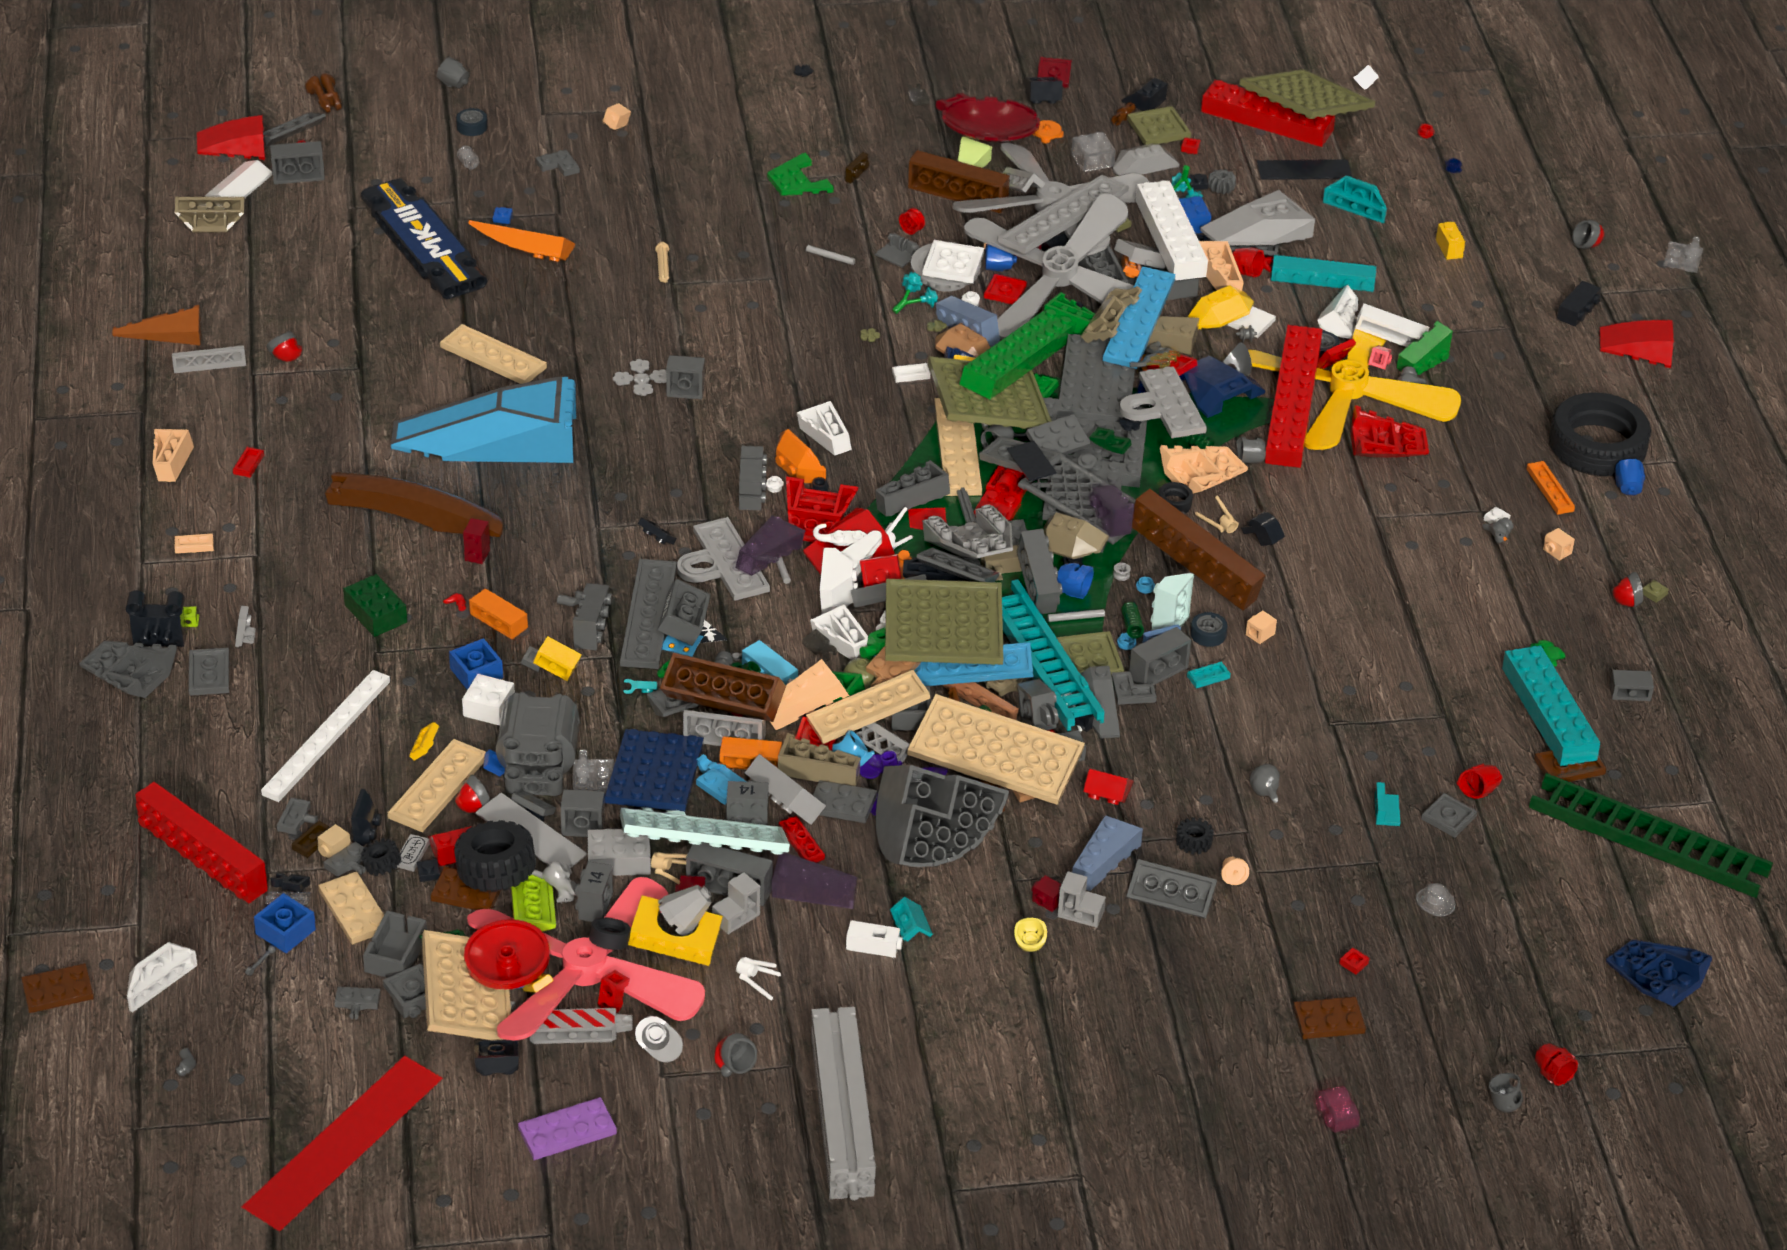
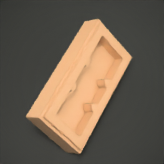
M213 534L175 536V554L214 551Z

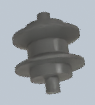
M1242 325L1239 332H1236V336H1239L1242 342L1245 339H1249L1252 342L1254 335H1257L1252 325L1249 328H1245Z

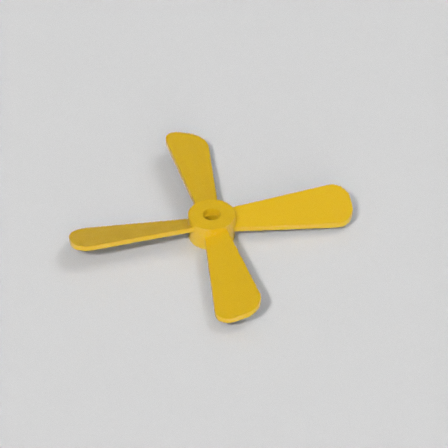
M1355 329L1353 339L1356 345L1348 353L1347 360L1335 363L1332 366V371L1317 368L1316 379L1330 382L1329 387L1333 394L1307 433L1305 447L1312 450H1324L1336 446L1342 436L1351 399H1357L1363 395L1443 422L1450 421L1456 417L1460 408L1461 397L1456 390L1451 388L1370 377L1368 370L1370 365L1368 363L1372 349L1378 345L1383 347L1387 340ZM1248 350L1253 367L1280 371L1282 357L1257 350Z

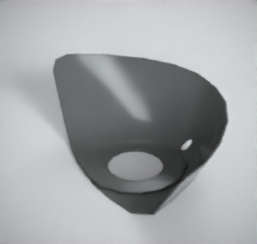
M1240 342L1225 358L1223 363L1226 365L1233 364L1237 371L1249 376L1252 368L1251 357L1246 346Z

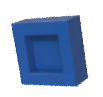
M496 207L493 223L510 224L513 209Z
M489 749L485 753L483 768L501 776L504 774L505 768L499 763L496 752Z

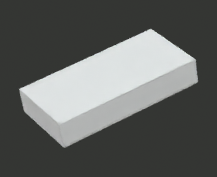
M927 363L892 367V374L896 383L930 379Z

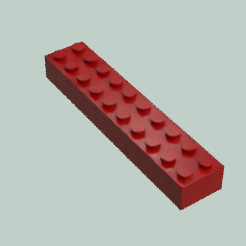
M1287 325L1266 446L1265 464L1301 468L1323 329Z

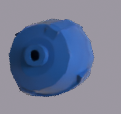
M987 244L985 252L986 270L1003 271L1012 269L1013 263H1017V256Z
M1625 459L1620 460L1616 464V484L1622 493L1626 495L1641 493L1645 480L1644 467L1641 461Z
M1077 563L1061 566L1058 571L1057 581L1062 585V592L1071 597L1083 599L1092 584L1094 569L1086 565L1080 567Z

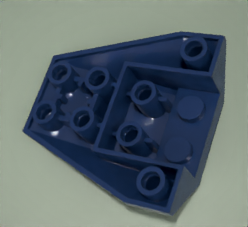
M1211 356L1198 360L1197 366L1182 374L1197 408L1207 418L1222 412L1223 401L1239 394L1245 393L1250 399L1265 394V390L1254 379Z
M1633 939L1606 958V963L1641 993L1673 1007L1701 987L1712 961L1711 955L1696 949Z

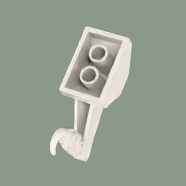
M820 524L814 528L813 535L817 540L830 542L837 546H849L841 552L836 548H824L820 582L822 614L842 605L847 607L853 603L851 590L858 589V583H855V581H857V577L861 572L860 560L871 558L882 544L881 532L871 531L865 534L860 530H837L831 534H820L819 530L827 527V525Z

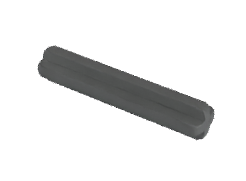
M961 487L956 493L965 522L976 523L968 492L965 491V488Z

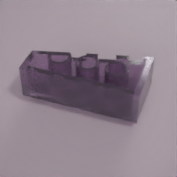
M772 515L739 550L735 568L751 576L768 567L769 563L779 561V558L783 555L788 556L792 550H799L802 546L806 530Z
M785 852L779 854L772 879V897L850 909L854 908L857 896L856 876Z

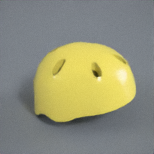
M1037 918L1020 920L1016 924L1014 931L1017 945L1028 952L1041 949L1047 939L1045 923Z

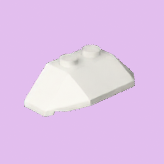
M168 942L138 963L129 973L127 992L129 1011L134 1012L197 966L195 951Z

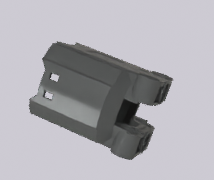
M524 692L512 694L504 702L496 743V756L499 763L505 768V790L508 793L513 794L525 791L530 795L558 796L563 792V775L574 763L580 727L578 707L571 698L561 694L551 698L529 697Z

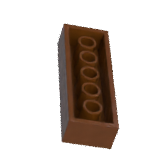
M918 150L909 160L908 188L957 202L1009 197L1010 175ZM1004 208L993 209L990 211L1001 213Z
M673 653L660 689L669 698L774 722L786 685L780 677Z

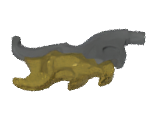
M1156 341L1146 347L1147 355L1143 361H1131L1130 367H1143L1147 365H1159V368L1170 366V361H1177L1176 356L1180 357V352L1171 348L1161 347V343Z

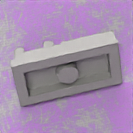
M241 606L235 647L242 646L243 643H254L256 628L250 627L252 615H248V606Z

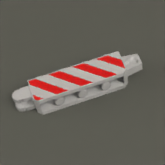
M616 1008L553 1010L539 1029L529 1037L530 1041L534 1044L612 1042L616 1039V1033L632 1031V1015L616 1014Z

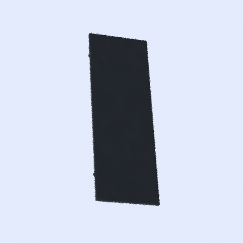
M1348 159L1256 161L1261 180L1341 179L1344 176L1352 177Z

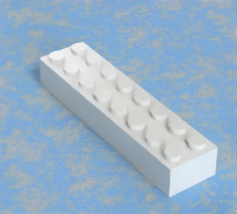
M1160 181L1137 184L1136 203L1169 273L1176 274L1175 280L1206 277L1208 259L1171 182Z

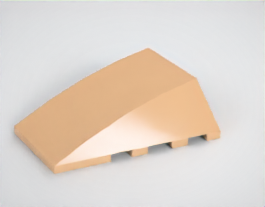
M1160 446L1166 476L1172 482L1187 485L1193 493L1219 485L1248 470V467L1228 447L1206 446L1205 449H1200L1198 446H1191L1190 449H1183L1182 446H1174V449H1168L1167 446Z

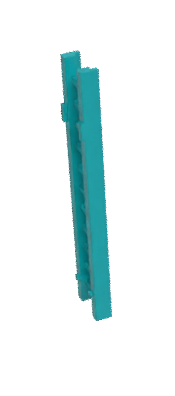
M1011 581V589L1015 595L1002 597L1003 631L1011 644L1030 642L1034 680L1040 679L1055 692L1057 701L1054 704L1060 721L1067 731L1071 730V726H1075V718L1093 714L1100 724L1104 723L1105 711L1090 690L1089 684L1081 676L1020 581ZM1049 647V649H1044V650L1032 652L1033 650H1038V649H1043V648ZM1057 658L1056 660H1052V661H1047V662H1043V663H1040V662H1039V661H1044V660H1048V659ZM1064 669V671L1047 674V672ZM1071 680V682L1054 685L1055 683ZM1076 691L1079 692V693H1076V694H1072V695H1067V696L1061 697V695H1063V694L1072 693V692H1076ZM1086 703L1085 705L1068 708V706Z

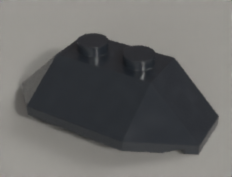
M916 557L911 560H904L903 577L905 578L925 574L927 580L968 581L923 564Z

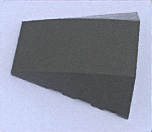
M103 641L79 664L80 667L123 692L146 698L170 675L177 647L176 645H169L168 648H163L161 644H153L152 647H147L143 643H135L131 646L127 642Z

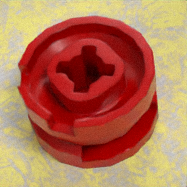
M910 208L907 212L900 214L899 224L905 233L913 235L918 230L924 228L925 219L918 209Z

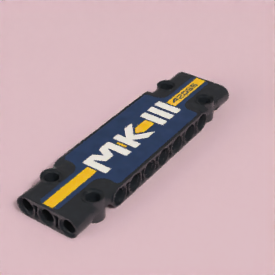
M397 178L365 188L361 192L360 197L371 208V216L376 219L377 224L424 280L429 279L430 287L433 290H437L444 299L458 297L486 286L488 280L477 267L476 260L472 258L467 248L423 197L416 195L414 187L409 186L402 178Z

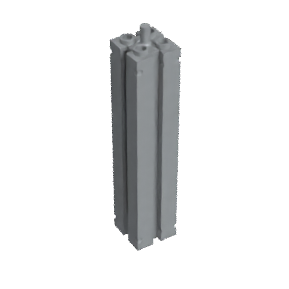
M855 1007L838 1008V1012L831 1013L829 1008L812 1009L811 1041L830 1199L848 1198L849 1194L851 1200H857L859 1197L874 1196L876 1167Z

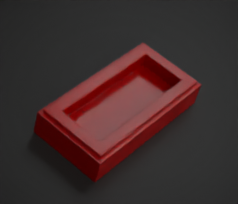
M246 447L233 468V474L251 478L264 457V450Z

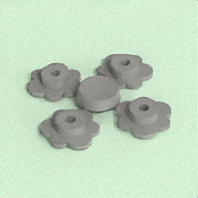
M637 359L636 361H631L630 366L631 370L638 372V374L633 377L628 372H616L613 377V381L617 385H628L634 379L636 384L634 385V394L646 396L653 393L652 385L648 384L649 378L654 380L655 383H666V370H654L648 376L643 372L649 370V361Z

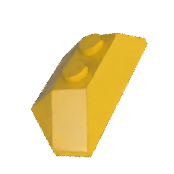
M1228 285L1202 297L1188 317L1199 318L1198 329L1222 327L1250 314L1254 300L1244 291Z

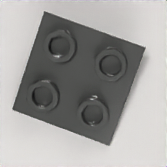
M890 233L888 236L890 242L876 252L875 256L903 268L911 261L912 255L920 246H918V243L905 239V237H901L896 233Z

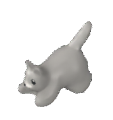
M552 861L543 872L534 869L531 875L544 879L558 890L557 903L572 902L574 900L577 884L570 880L569 876L572 871L567 864Z

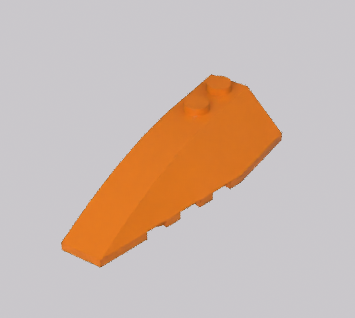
M471 220L468 223L496 241L519 251L533 254V257L537 259L548 257L553 262H559V260L566 261L575 247V243L563 237Z

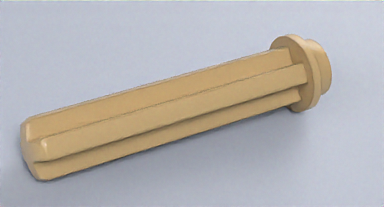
M660 242L655 248L658 253L660 282L667 283L669 279V246L665 242Z

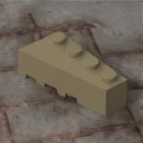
M1159 316L1147 346L1159 341L1161 347L1171 348L1173 352L1191 355L1198 335L1199 318Z
M787 733L778 755V769L788 777L815 782L821 780L856 786L860 778V757L840 750L833 752L829 750L828 746L822 744L816 746L810 744V740L805 738L798 740L794 738L793 734Z

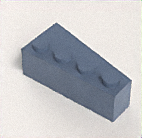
M954 296L936 303L937 317L940 321L946 323L948 327L951 328L962 323L986 338L990 347L1000 342L996 314Z
M1105 815L1073 866L1072 873L1087 877L1086 890L1091 891L1106 877L1110 870L1118 867V863L1121 860L1127 859L1134 849L1137 850L1141 846L1143 828Z

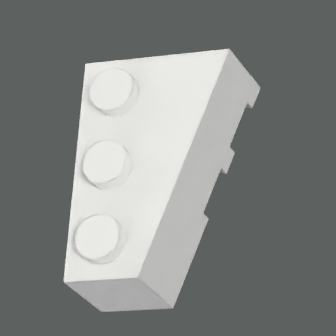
M831 401L797 412L800 429L833 455L852 450L849 433Z
M845 605L810 620L814 637L850 660L862 658L859 651L861 647L867 646L868 636Z

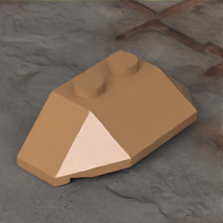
M962 323L935 336V349L945 354L947 347H951L978 357L991 348L986 338Z

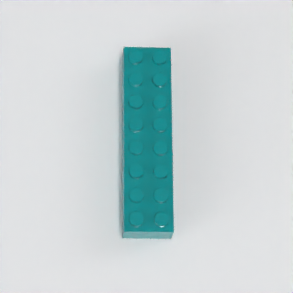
M1542 646L1505 651L1502 669L1550 750L1553 751V755L1559 765L1565 766L1596 761L1598 759L1600 741Z

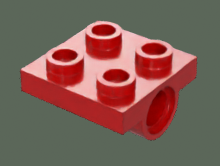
M999 465L986 485V490L989 489L1022 499L1027 490L1018 487V483L1026 477L1023 472Z

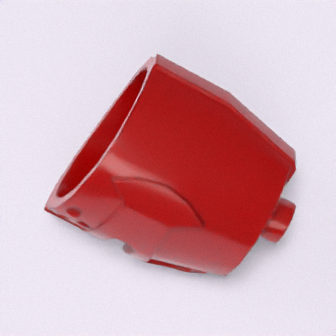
M1255 248L1235 249L1233 256L1240 274L1254 278L1259 277L1265 264L1264 251Z
M1481 763L1461 773L1457 785L1468 797L1479 799L1492 793L1500 785L1502 774L1496 766Z
M1551 1043L1545 1044L1538 1049L1535 1055V1061L1541 1070V1074L1554 1085L1560 1086L1574 1077L1577 1071L1578 1061L1575 1059L1576 1057L1564 1047L1560 1048Z

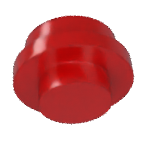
M1422 124L1418 129V135L1425 139L1434 135L1433 127L1429 124Z

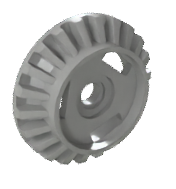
M933 243L920 247L912 255V272L919 274L923 284L931 289L949 292L962 289L966 285L971 284L923 275V268ZM981 263L976 274L975 280L978 278V275H980Z

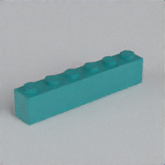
M1274 255L1271 281L1342 289L1349 285L1352 290L1374 292L1376 266Z

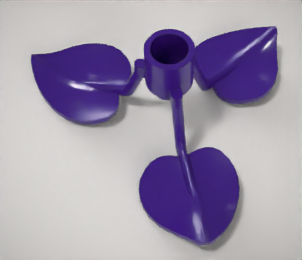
M886 751L882 755L874 754L860 767V775L864 778L873 779L878 777L880 773L883 774L884 766H900L902 761L897 760V755L893 751ZM941 767L922 768L945 776L948 772L947 768ZM878 794L870 812L874 816L876 815Z

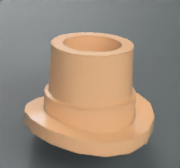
M1228 857L1223 861L1221 876L1226 883L1239 885L1247 880L1249 867L1243 859Z

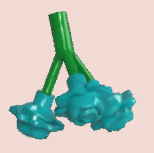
M1185 165L1182 174L1179 172L1176 176L1172 177L1173 182L1171 184L1175 192H1185L1187 189L1188 195L1185 198L1203 197L1201 191H1194L1190 185L1191 179L1188 178L1189 166Z
M910 272L909 275H904L902 282L906 293L892 311L898 314L905 305L916 302H926L933 308L934 303L938 302V295L935 290L933 291L930 287H927L925 295L907 301L909 293L921 290V285H923L921 276L915 272Z

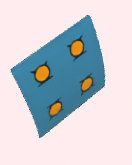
M667 635L662 650L693 657L698 644L704 636L699 635L693 646Z

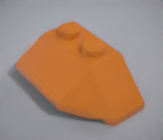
M789 429L781 432L776 448L775 460L777 465L783 468L789 476L804 479V483L811 484L818 477L826 479V469L820 465L818 458L811 449Z

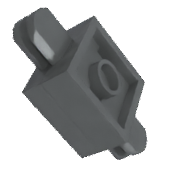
M1040 679L1018 683L1021 721L1044 730L1057 728L1056 724L1059 721V717L1054 704L1057 701L1055 692Z

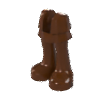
M322 74L320 81L317 76H313L305 83L306 91L311 95H317L318 103L327 113L331 112L330 106H334L336 111L341 109L342 103L338 93L334 90L335 79L333 76Z

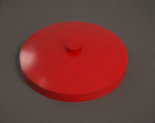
M500 920L481 927L469 938L464 950L465 966L470 976L486 987L502 990L519 988L533 982L545 971L550 959L549 943L544 933L536 926L520 920Z

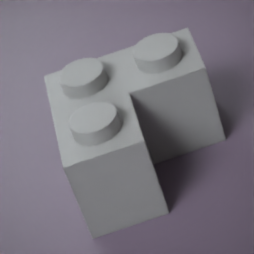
M1067 872L1060 887L1058 917L1097 928L1105 910L1106 897L1086 891V876Z
M746 873L732 878L728 882V897L712 906L713 914L723 916L720 928L727 934L732 933L760 915V885Z

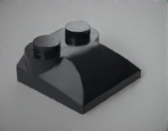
M365 789L360 790L351 817L353 842H357L361 846L376 840L377 826H380L382 822V814H379V810L375 809L373 801Z
M474 1040L475 1070L480 1075L489 1076L493 1073L510 1075L519 1069L518 1040Z

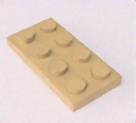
M357 871L318 885L320 894L352 945L373 937L384 914Z

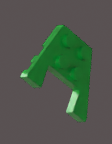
M806 152L767 172L768 180L781 196L803 195V192L811 191L812 194H819V191L826 190L827 193H833L834 188L828 179L811 183L800 170L801 168L812 166V160Z

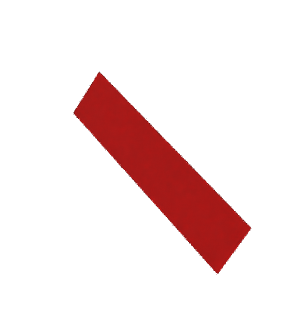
M404 1056L243 1204L241 1208L276 1230L281 1231L443 1078Z

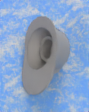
M650 1016L638 1023L635 1032L637 1042L650 1055L661 1062L674 1061L679 1057L683 1048L682 1038L667 1022L659 1017Z

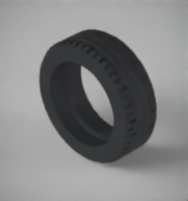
M1582 393L1566 399L1554 411L1549 443L1555 455L1570 468L1594 476H1615V466L1620 460L1637 459L1641 462L1644 461L1651 436V425L1644 412L1624 398L1607 393ZM1586 425L1603 426L1619 432L1627 440L1618 443H1599L1580 436L1573 429Z

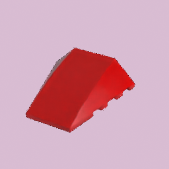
M258 115L231 120L197 132V154L213 156L228 154V157L244 155V158L251 159L252 156H257L260 160H265L263 116Z
M1673 320L1632 321L1600 327V351L1622 357L1626 354L1632 356L1634 360L1642 358L1649 360L1650 364L1656 365L1658 362L1665 364L1667 368H1671L1674 343Z
M1355 405L1350 431L1354 456L1393 458L1428 455L1429 447L1424 428L1404 421L1400 424L1395 422L1392 417L1387 416L1383 418L1377 416V412L1369 410L1368 413L1362 411L1360 406Z
M786 476L789 539L814 542L816 540L813 535L814 528L817 525L826 524L827 527L819 530L820 534H824L837 524L859 487L840 484L838 493L804 488V479Z
M855 508L824 533L831 534L837 530H860L868 534L871 531H879L882 534V544L871 558L895 555L888 534L868 509ZM816 539L803 550V553L821 575L824 548H836L841 552L849 546H837L833 543L822 542Z

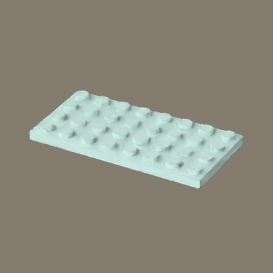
M621 808L620 810L623 831L630 837L648 835L647 838L654 840L665 837L672 842L689 840V843L696 845L706 842L713 847H721L723 844L730 845V848L739 850L742 847H748L751 851L762 852L763 849L771 850L773 854L789 852L790 844L783 828L779 826Z

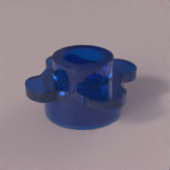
M1451 158L1446 162V171L1451 173L1462 172V163L1459 159Z

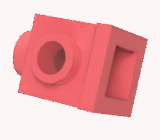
M1379 345L1373 347L1368 364L1386 369V366L1392 360V355L1390 354L1392 349Z

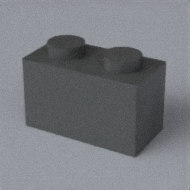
M1612 670L1609 683L1612 700L1651 701L1654 689L1651 671Z

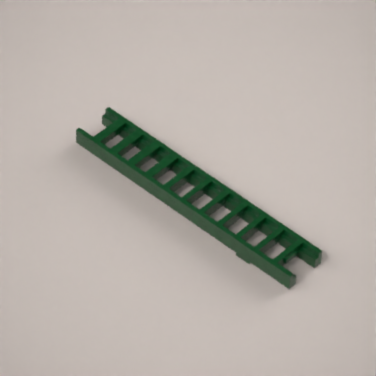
M1548 773L1545 774L1541 789L1552 792L1550 800L1547 801L1534 795L1531 796L1529 808L1566 822L1570 827L1599 835L1754 898L1758 897L1761 885L1746 880L1749 873L1754 872L1768 878L1772 870L1773 862ZM1561 796L1572 800L1568 809L1556 804ZM1579 804L1591 808L1587 816L1575 812ZM1598 811L1610 815L1606 823L1593 819ZM1616 819L1629 823L1624 831L1612 826ZM1635 826L1648 830L1644 838L1631 834ZM1654 833L1666 838L1662 846L1650 842ZM1672 841L1684 845L1680 853L1668 849ZM1692 849L1703 852L1699 861L1688 857ZM1712 856L1723 860L1719 868L1708 865ZM1731 864L1738 866L1741 870L1738 876L1727 872Z

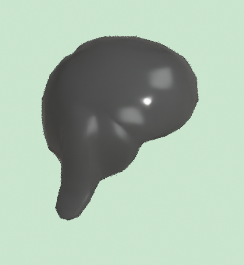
M1272 764L1257 766L1251 772L1249 779L1253 791L1260 796H1269L1274 803L1278 802L1276 793L1280 779L1278 769Z

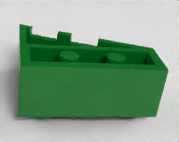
M1062 292L1045 304L1044 310L1052 309L1057 314L1069 317L1072 321L1076 322L1074 334L1082 335L1095 315L1086 307L1080 308L1077 306L1075 300L1069 301L1066 299L1065 294Z
M1439 321L1435 322V327L1430 332L1425 331L1422 334V339L1418 342H1412L1399 354L1397 369L1402 372V369L1405 367H1413L1416 369L1418 376L1439 363L1446 361L1450 355L1453 331Z

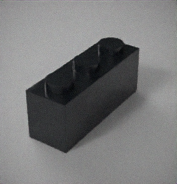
M1582 281L1559 305L1557 320L1576 327L1580 321L1582 322L1588 313H1591L1593 307L1600 303L1601 288Z

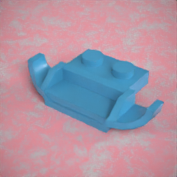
M704 754L697 758L698 767L703 775L696 779V785L724 805L727 803L728 781L747 782L728 769L726 765L712 762Z

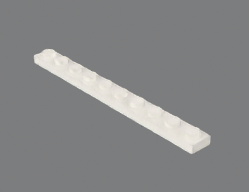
M372 670L261 789L262 796L279 802L390 683V676Z

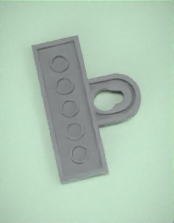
M1174 366L1139 372V378L1147 392L1126 396L1120 402V413L1129 420L1144 421L1161 418L1171 438L1206 433V425ZM1142 404H1151L1154 406L1148 409H1134Z
M728 517L693 526V532L702 545L703 550L687 553L680 557L677 562V573L683 580L700 583L721 577L734 601L770 592V585ZM709 562L713 565L705 569L691 567L692 564Z

